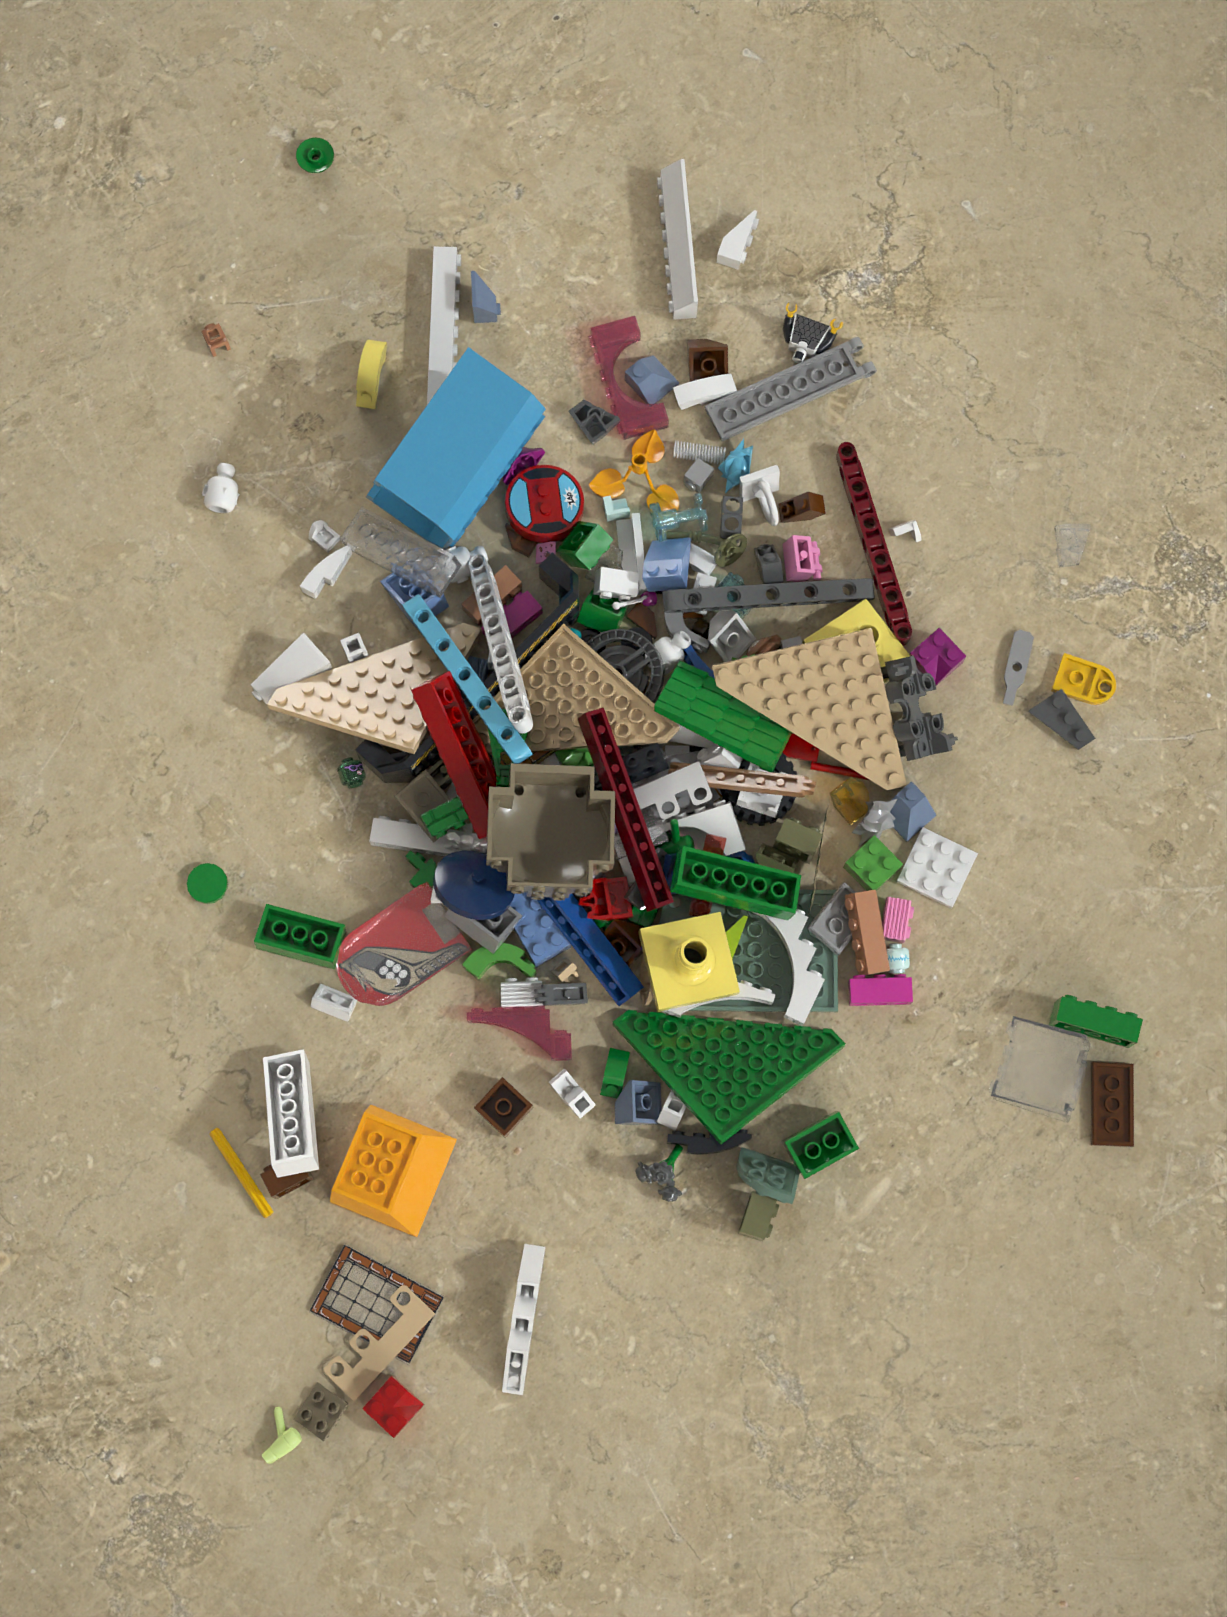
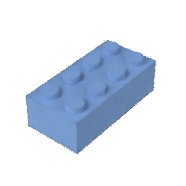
M525 892L514 895L510 906L522 915V918L514 927V931L536 967L571 948L569 941L537 900L527 897Z

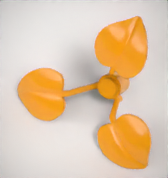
M655 429L647 432L634 443L632 447V465L628 466V471L624 478L621 479L619 471L608 468L600 471L589 483L590 489L600 497L611 496L612 499L624 493L625 487L623 482L627 480L631 471L638 475L644 473L653 492L647 497L648 508L653 513L660 515L676 513L679 510L680 503L676 491L664 484L655 490L647 470V462L656 463L663 458L665 453L664 444Z

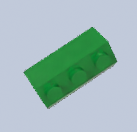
M834 1111L781 1141L804 1179L859 1149L839 1111Z

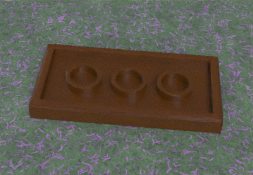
M1091 1062V1146L1134 1147V1064Z

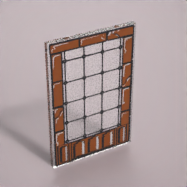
M345 1243L338 1257H336V1261L318 1295H316L309 1312L353 1336L360 1329H366L379 1341L403 1315L390 1300L391 1296L400 1286H407L435 1315L438 1313V1309L445 1296ZM400 1292L397 1295V1302L403 1306L407 1305L410 1302V1295L407 1292ZM435 1315L395 1357L396 1359L410 1365ZM361 1335L358 1337V1339L370 1344L367 1336Z

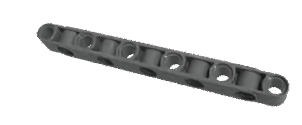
M871 578L678 589L662 592L664 613L832 604L875 599L873 579ZM843 587L848 588L849 595L843 593ZM805 589L811 592V598L805 595ZM766 591L772 593L773 600H769L766 597ZM727 594L734 596V602H730L727 599ZM688 596L695 598V605L688 602Z

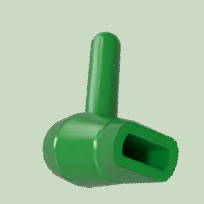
M677 819L670 821L672 840L657 846V848L663 849L667 854L677 853L682 846L695 848L694 840L690 835L680 836Z

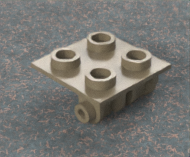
M317 1382L294 1417V1420L319 1439L325 1441L329 1437L332 1428L336 1427V1422L340 1420L344 1410H347L348 1403Z

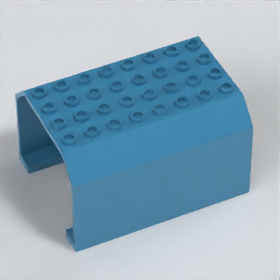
M468 347L379 472L366 498L426 541L444 550L448 547L452 548L459 541L465 529L476 517V513L485 504L489 495L497 487L501 478L506 474L511 464L522 451V448L546 417L543 415V412L546 410L545 407L530 391Z

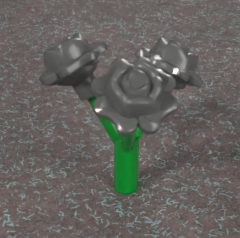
M678 1144L667 1159L659 1163L655 1162L649 1166L638 1162L639 1167L635 1170L636 1176L641 1182L646 1181L648 1184H651L653 1180L654 1182L657 1181L659 1185L666 1184L662 1190H658V1193L662 1194V1200L668 1202L676 1201L678 1196L682 1195V1192L675 1187V1181L673 1180L675 1177L674 1163L683 1150V1147Z

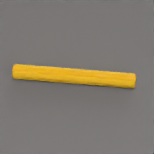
M219 1128L213 1129L209 1135L264 1218L271 1216L274 1213L235 1151Z

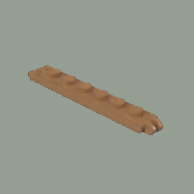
M671 762L668 774L691 764ZM701 765L710 788L803 798L805 795H813L814 788L816 787V782L809 780L807 776Z

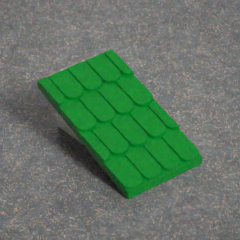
M679 661L654 705L655 712L680 726L679 731L669 741L704 748L717 744L768 772H773L792 734L788 729L717 687L715 678L709 676V673L682 661Z

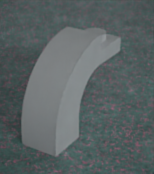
M684 612L664 613L666 630L671 638H673L676 632L684 631L690 637V645H692L695 651L699 653L702 651L708 652L710 642L686 627L683 621Z

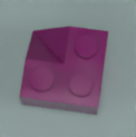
M940 627L909 654L914 656L916 666L920 672L930 673L933 676L936 686L957 669L967 657Z

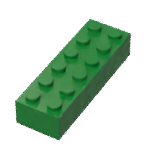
M682 846L676 854L670 892L789 920L796 914L801 875Z

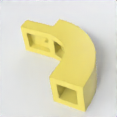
M367 340L364 345L356 384L357 407L376 409L379 378L386 359L387 342Z

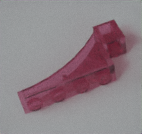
M534 1006L533 1010H525V1007H513L511 1011H504L502 1007L492 1008V1011H484L483 1008H473L471 1012H467L468 1023L495 1025L523 1035L551 1056V1061L572 1060L571 1033H567V1030H555V1034H551L550 1009H545V1006Z

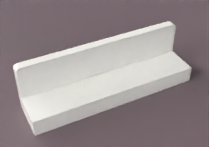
M632 513V519L616 521L621 570L639 573L637 595H641L647 591L642 579L645 559L640 513Z

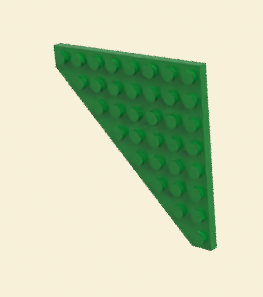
M627 1010L612 1023L616 1030L720 1144L724 1143L833 1057L846 1044L832 1029L828 1028L820 1030L811 1029V1027L794 1025V1027H788L775 1023L756 1024L753 1021L736 1020V1022L724 1021L722 1018L707 1017V1019L690 1015H681V1018L666 1015V1013H640L637 1010Z

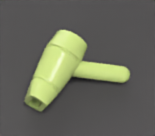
M281 1407L274 1409L278 1438L262 1454L263 1459L269 1464L274 1463L294 1450L302 1441L301 1435L296 1429L292 1427L288 1430L285 1429Z

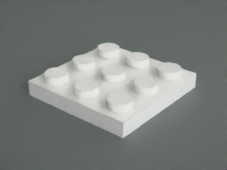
M923 827L896 882L952 909L978 853Z

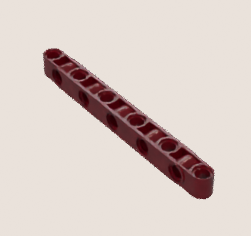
M843 442L839 445L836 454L841 479L887 626L896 639L904 646L912 636L907 608L855 446L850 442ZM847 451L850 455L844 456L841 452ZM859 487L862 491L855 492L852 488ZM864 523H871L873 527L866 528ZM875 559H882L884 564H877ZM893 595L896 600L889 601L886 596ZM903 631L907 637L901 638L897 632Z

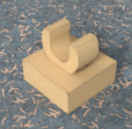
M567 958L563 959L551 971L557 979L566 984L570 983L568 977L571 974L576 978L579 977L575 971L577 967Z

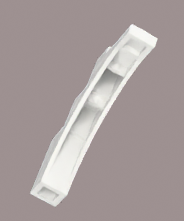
M796 909V914L789 920L752 912L764 918L773 927L788 952L792 968L793 985L790 1003L784 1018L803 1026L825 980L821 978L822 974L814 970L807 971V967L816 951V948L813 947L814 944L806 939H802V941L798 939L808 917L800 909Z

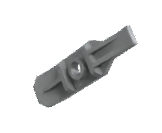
M1023 630L1014 632L1004 674L1006 692L1003 704L1013 706L1016 690L1024 682L1034 639L1030 632ZM1013 665H1018L1020 670L1014 671Z

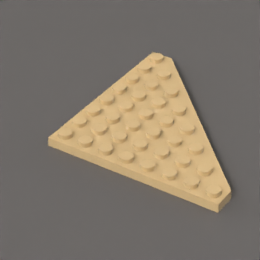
M462 623L445 629L462 655L468 660L482 635V628ZM422 637L278 688L267 705L269 709L415 754L428 731V727L422 718L417 703L413 699L411 689L448 671L425 638Z
M565 624L520 669L533 720V727L528 732L525 741L531 752L588 748L577 718L586 712L604 707L617 746L667 743L680 729L677 723L655 712V704ZM499 691L494 699L501 709H505L502 695ZM478 714L472 721L489 755L492 754L488 729ZM512 735L507 736L505 740L510 739Z
M872 628L712 665L716 686L882 788L891 790L907 786Z

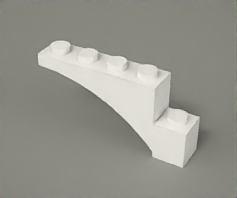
M741 980L740 983L738 982L740 990L738 995L661 1012L681 1018L683 1013L693 1008L724 1000H748L772 1005L775 994H772V990L760 987V989L752 987V983Z

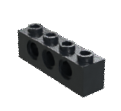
M658 743L622 757L631 784L669 769L664 752ZM594 769V791H603L596 769Z

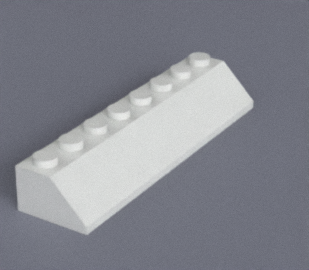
M680 159L661 169V176L657 177V187L662 192V195H659V207L663 206V212H660L661 224H665V230H662V240L666 242L667 248H664V259H668V265H665L666 277L670 278V283H667V294L671 295L672 301H669L668 304L669 313H673V320L696 318L698 306L685 161Z

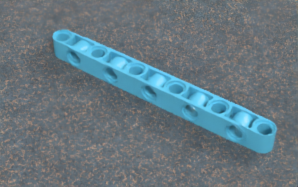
M417 594L402 604L408 616L447 671L451 672L454 681L513 764H519L533 755L525 741L422 597ZM512 735L510 739L505 740L507 736Z

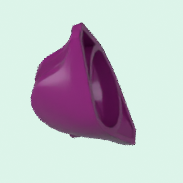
M523 447L518 457L503 476L505 485H509L513 478L521 471L536 466L545 454L544 449Z

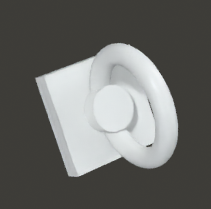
M777 465L740 477L739 496L743 497V502L756 497L759 498L764 516L771 526H776L779 521L776 503L772 492L779 490L780 471Z

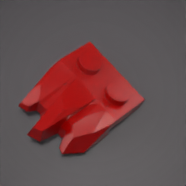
M627 876L593 879L592 892L589 896L580 898L579 905L592 908V911L588 912L587 918L605 921L633 918L631 903L624 898L629 890Z

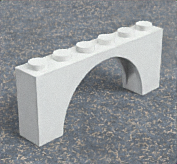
M725 799L714 802L713 807L706 809L705 806L694 809L695 813L687 815L686 812L674 816L678 820L679 827H695L714 837L722 847L725 856L745 850L730 801L725 802ZM661 819L655 822V826L648 828L653 843L660 835L671 829L670 821ZM619 839L614 841V846L624 876H627L628 887H631L635 882V877L622 841Z

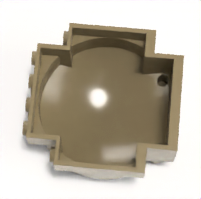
M511 763L509 787H489L486 865H491L497 871L506 873L507 890L515 894L525 892L527 897H531L534 900L552 897L553 900L562 901L565 898H569V894L575 893L577 896L588 895V893L592 892L593 875L613 869L615 791H594V767Z

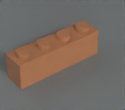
M876 890L846 894L845 907L849 916L848 926L852 933V948L855 951V966L858 974L868 975L890 971Z

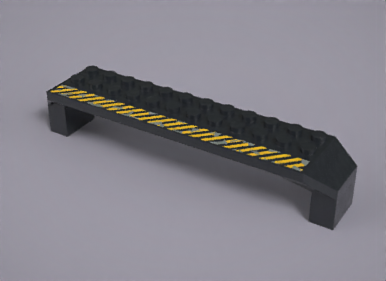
M553 552L539 565V578L559 596V606L515 649L520 669L563 624L567 627L569 625L573 626L579 617V576ZM494 671L483 682L493 698L500 691L496 672ZM466 699L464 703L473 720L478 713L469 700ZM431 736L418 747L415 754L405 751L389 754L379 743L367 739L355 749L359 760L384 783H410L430 765L434 766L441 759L437 746Z

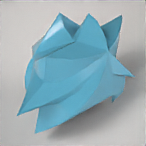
M744 439L734 451L729 452V456L718 467L723 473L721 477L727 479L725 493L740 484L741 476L750 474L753 446L744 448Z

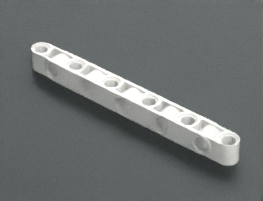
M476 554L469 559L468 565L500 692L510 722L517 732L524 734L533 727L529 701L495 577L485 557L481 554Z

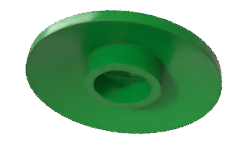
M322 138L306 139L297 148V163L306 172L321 173L332 165L334 150L331 144Z

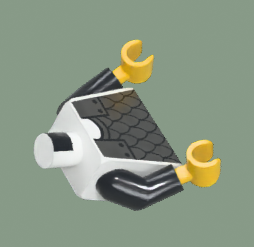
M788 302L786 305L788 313L785 315L782 329L785 342L789 344L788 349L794 352L792 360L796 363H801L804 361L805 356L812 358L816 354H821L828 350L837 336L836 331L843 327V322L836 328L834 326L836 318L830 322L829 326L796 314L794 317L793 313L797 311L798 306L796 304L795 310L790 311L788 309Z

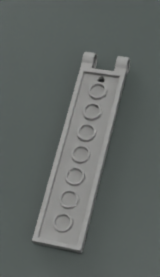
M855 337L839 346L706 405L705 410L721 441H725L859 379L874 375L877 370L872 361L857 367L851 354L860 351L864 347L860 338Z

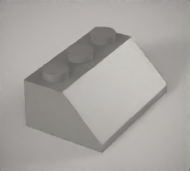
M510 906L502 915L488 920L469 919L454 913L450 909L447 910L444 917L494 954L517 925L522 915Z

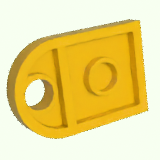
M1064 653L1051 691L1056 693L1062 689L1067 697L1091 705H1100L1107 702L1113 696L1116 690V679L1108 668ZM1100 684H1108L1110 692L1105 693L1101 691Z

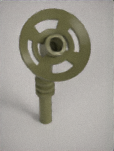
M692 530L690 532L667 531L666 535L667 539L691 538V542L692 540L695 543L696 541L698 543L704 541L719 545L714 561L720 567L734 563L743 554L747 546V538L743 534H734L727 539L704 534L701 531L698 533L694 531L693 533ZM740 538V545L736 546V540Z

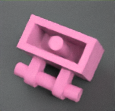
M792 535L782 544L786 580L805 582L812 575L814 581L821 580L822 565L819 563L820 549L817 547V542H811L810 536Z

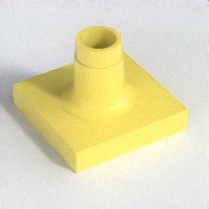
M867 599L858 603L802 642L804 644L872 628L880 667L886 666L885 662L910 656ZM889 678L883 679L884 684L889 681Z
M721 912L645 927L639 930L657 1012L734 996L740 993ZM691 948L696 950L701 955L703 961L697 964L689 962L684 956V949Z

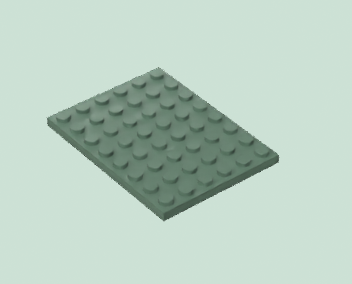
M799 889L797 909L805 912V916L808 919L798 939L801 941L806 939L814 944L813 947L816 948L807 971H817L822 974L821 978L825 979L810 1012H838V955L833 953L807 929L836 890H815L813 894L814 899H812L813 904L809 912L812 890ZM726 906L723 924L725 932H727L744 915L748 916L732 959L737 982L740 983L743 980L752 983L754 988L760 989V987H765L772 990V994H775L773 1004L768 1005L748 1000H724L704 1004L689 1011H787L793 985L791 962L781 938L764 918L747 910ZM699 952L694 955L685 956L691 963H701L702 957Z

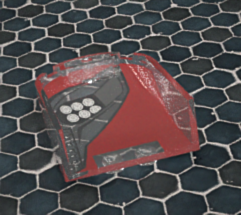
M427 882L405 894L356 928L343 940L338 950V962L336 963L338 977L344 989L359 1002L375 1006L391 1004L473 950L458 927L444 917L447 911L442 903H431L433 890Z

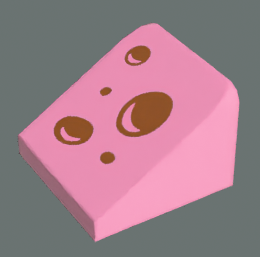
M556 542L536 544V564H541L552 552L556 555Z

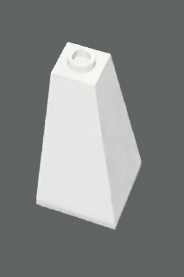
M303 633L251 684L254 690L251 693L258 701L263 700L265 704H268L276 689L332 670L331 663Z

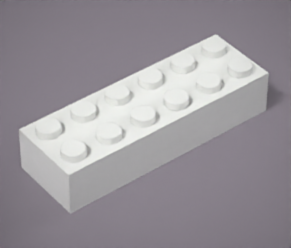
M303 1049L264 1057L263 1064L272 1168L277 1178L318 1170L319 1162L310 1064Z

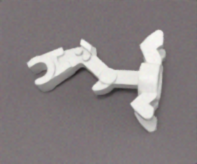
M466 823L462 826L465 835L459 837L455 832L447 834V839L450 841L445 845L446 849L453 846L461 850L486 853L483 846L487 845V840L485 838L474 839L472 837V823Z

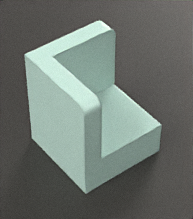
M611 496L603 497V507L607 522L630 518V509L625 498L612 501Z

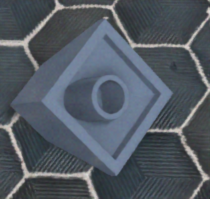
M471 271L474 323L497 322V315H501L500 303H496L495 294L475 271Z
M654 355L639 359L625 371L626 383L650 408L673 390V387L679 385L678 380Z
M912 781L892 799H897L890 811L895 817V820H893L895 827L893 828L906 842L936 817V813L928 799Z
M629 1080L615 1102V1124H660L657 1120L662 1111L661 1082Z

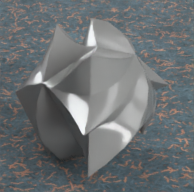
M897 799L888 802H866L868 811L861 823L852 832L862 835L859 846L874 835L879 839L883 830L895 827L893 823L895 817L890 811Z

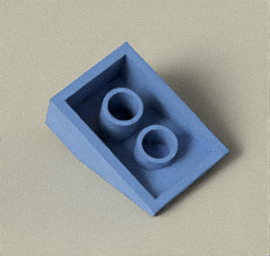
M691 538L651 542L644 560L642 575L648 592L687 589Z
M413 560L380 581L414 626L415 624L404 610L402 604L417 594L422 597L434 616L449 607L443 591Z

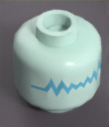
M901 943L889 944V948H886L890 967L889 973H904L905 969L910 966L909 950L902 947Z

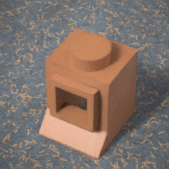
M214 323L205 326V330L201 331L213 357L217 356L215 349L225 345L227 351L231 350L219 323L216 325ZM218 334L220 335L219 337H217V338H215V339H212V340L210 339V338L213 337V336H216V335H218Z

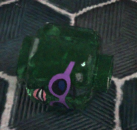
M353 757L343 759L341 761L342 764L337 768L341 784L348 786L349 789L363 785L366 773L360 760H353Z

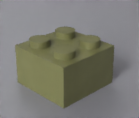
M792 817L790 819L785 818L773 848L810 864L823 834L813 826L806 827L801 825V821Z
M752 1191L738 1234L759 1241L770 1237L773 1228L770 1221L771 1218L776 1217L779 1209V1204H776L777 1199L769 1196H760L756 1191Z

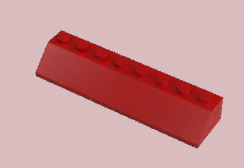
M448 671L411 689L414 701L421 711L422 718L427 724L430 736L437 746L439 756L447 768V773L453 781L456 793L460 797L464 810L472 823L473 830L478 838L482 839L487 837L489 787H496L497 775L452 674Z

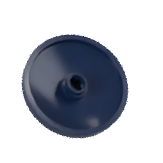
M472 850L456 851L445 856L436 867L433 876L435 893L448 909L460 916L475 920H488L502 915L512 903L515 893L507 890L506 873L497 871L491 865H486L487 854Z

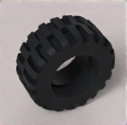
M782 753L773 773L783 772L797 775V771L793 770V763L791 761L788 762L786 760L787 756ZM742 758L739 769L748 770L750 762ZM720 789L723 797L722 800L725 799V802H731L734 814L737 816L736 819L740 822L745 820L748 825L752 826L753 823L765 826V823L769 822L772 824L778 818L782 819L787 811H790L796 798L782 796L776 817L774 818L736 805L740 791Z

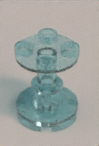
M701 493L693 494L695 508L677 512L675 508L661 511L658 502L649 504L650 515L653 519L652 525L658 542L667 541V530L679 528V523L698 520L702 532L708 531L706 522L708 517L706 509H702L701 504H703Z

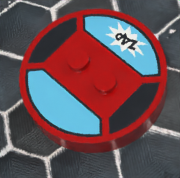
M552 465L529 467L517 474L507 488L505 496L506 516L513 529L530 541L538 543L560 541L569 535L583 517L584 495L582 488L573 475L560 467Z

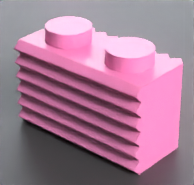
M887 897L885 899L882 917L885 940L904 943L906 938L909 939L911 927L908 926V920L913 918L914 907H911L910 900Z

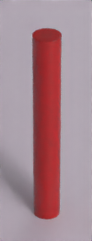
M811 762V770L869 780L850 768Z

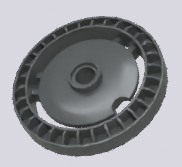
M613 629L598 634L586 643L596 653L604 646L620 641L631 642L640 646L639 650H635L628 646L616 645L603 650L599 655L617 671L622 670V676L642 693L649 679V676H646L643 670L645 666L650 664L651 680L644 695L653 703L656 702L662 691L665 672L660 653L647 638L631 630ZM646 653L648 658L644 659L642 654Z

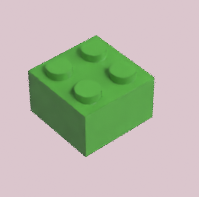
M874 835L845 862L843 868L866 891H877L900 870L903 863Z

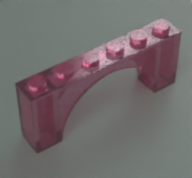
M631 316L591 327V335L588 336L590 346H594L596 351L593 353L596 364H600L601 367L599 374L601 381H605L607 386L605 388L606 397L612 401V405H610L611 413L618 416L621 420L616 425L618 434H622L623 439L626 440L644 435L653 429L658 431L668 428L669 419L664 403L645 404L631 399L619 388L614 377L613 369L619 355L628 346L640 341L641 332L636 317Z

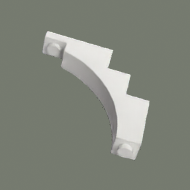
M524 1244L506 1353L502 1392L523 1395L545 1254V1247Z

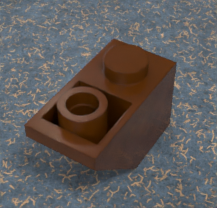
M805 492L778 504L781 523L807 521L826 514L823 495L812 492Z

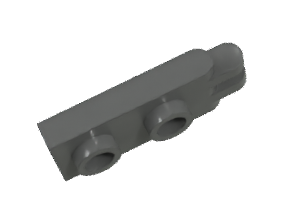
M586 983L541 985V989H534V994H542V997L535 998V1002H543V1006L588 1003Z

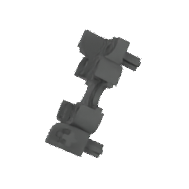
M914 656L885 662L886 666L880 668L883 679L889 678V682L885 686L887 699L890 704L899 703L903 710L902 719L895 721V725H893L897 740L903 741V745L898 746L900 757L906 756L907 761L933 754L952 751V745H955L958 737H954L953 733L946 734L941 732L944 728L942 713L931 715V712L922 713L919 707L920 697L927 695L926 692L937 690L933 676L930 673H922L918 670Z

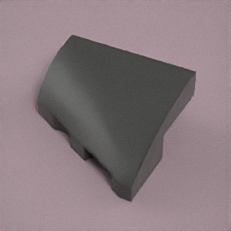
M582 400L569 410L573 419L593 445L607 435L621 421L618 416L586 400Z

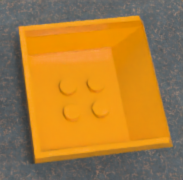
M370 1105L364 1111L331 1190L330 1202L417 1237L457 1139Z

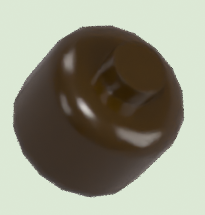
M699 619L694 623L691 631L708 639L710 623L704 619Z

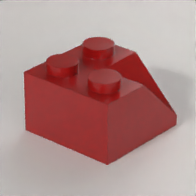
M391 1376L362 1409L388 1434L395 1438L425 1404L396 1377Z

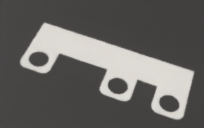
M699 761L634 789L640 809L655 803L662 819H668L680 812L675 794L686 789L694 805H700L712 798L711 790ZM702 787L706 789L707 796L703 800H697L694 797V792L697 788ZM670 801L675 806L674 811L670 814H665L662 811V805ZM614 836V841L620 839V836Z

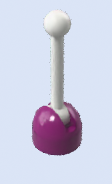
M645 591L641 594L640 599L622 603L614 602L612 607L617 610L622 606L640 602L644 606H654L657 604V595L654 591Z

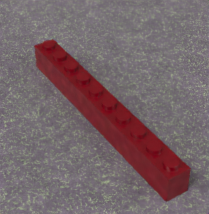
M604 707L586 712L577 719L603 791H615V825L646 911L649 912L669 905L674 900Z

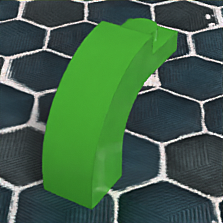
M502 943L494 954L485 947H480L462 964L463 968L478 980L481 979L490 967L499 963H507L516 967L528 978H533L537 974L534 969L536 966L528 959L522 960L526 955L525 951L507 943Z

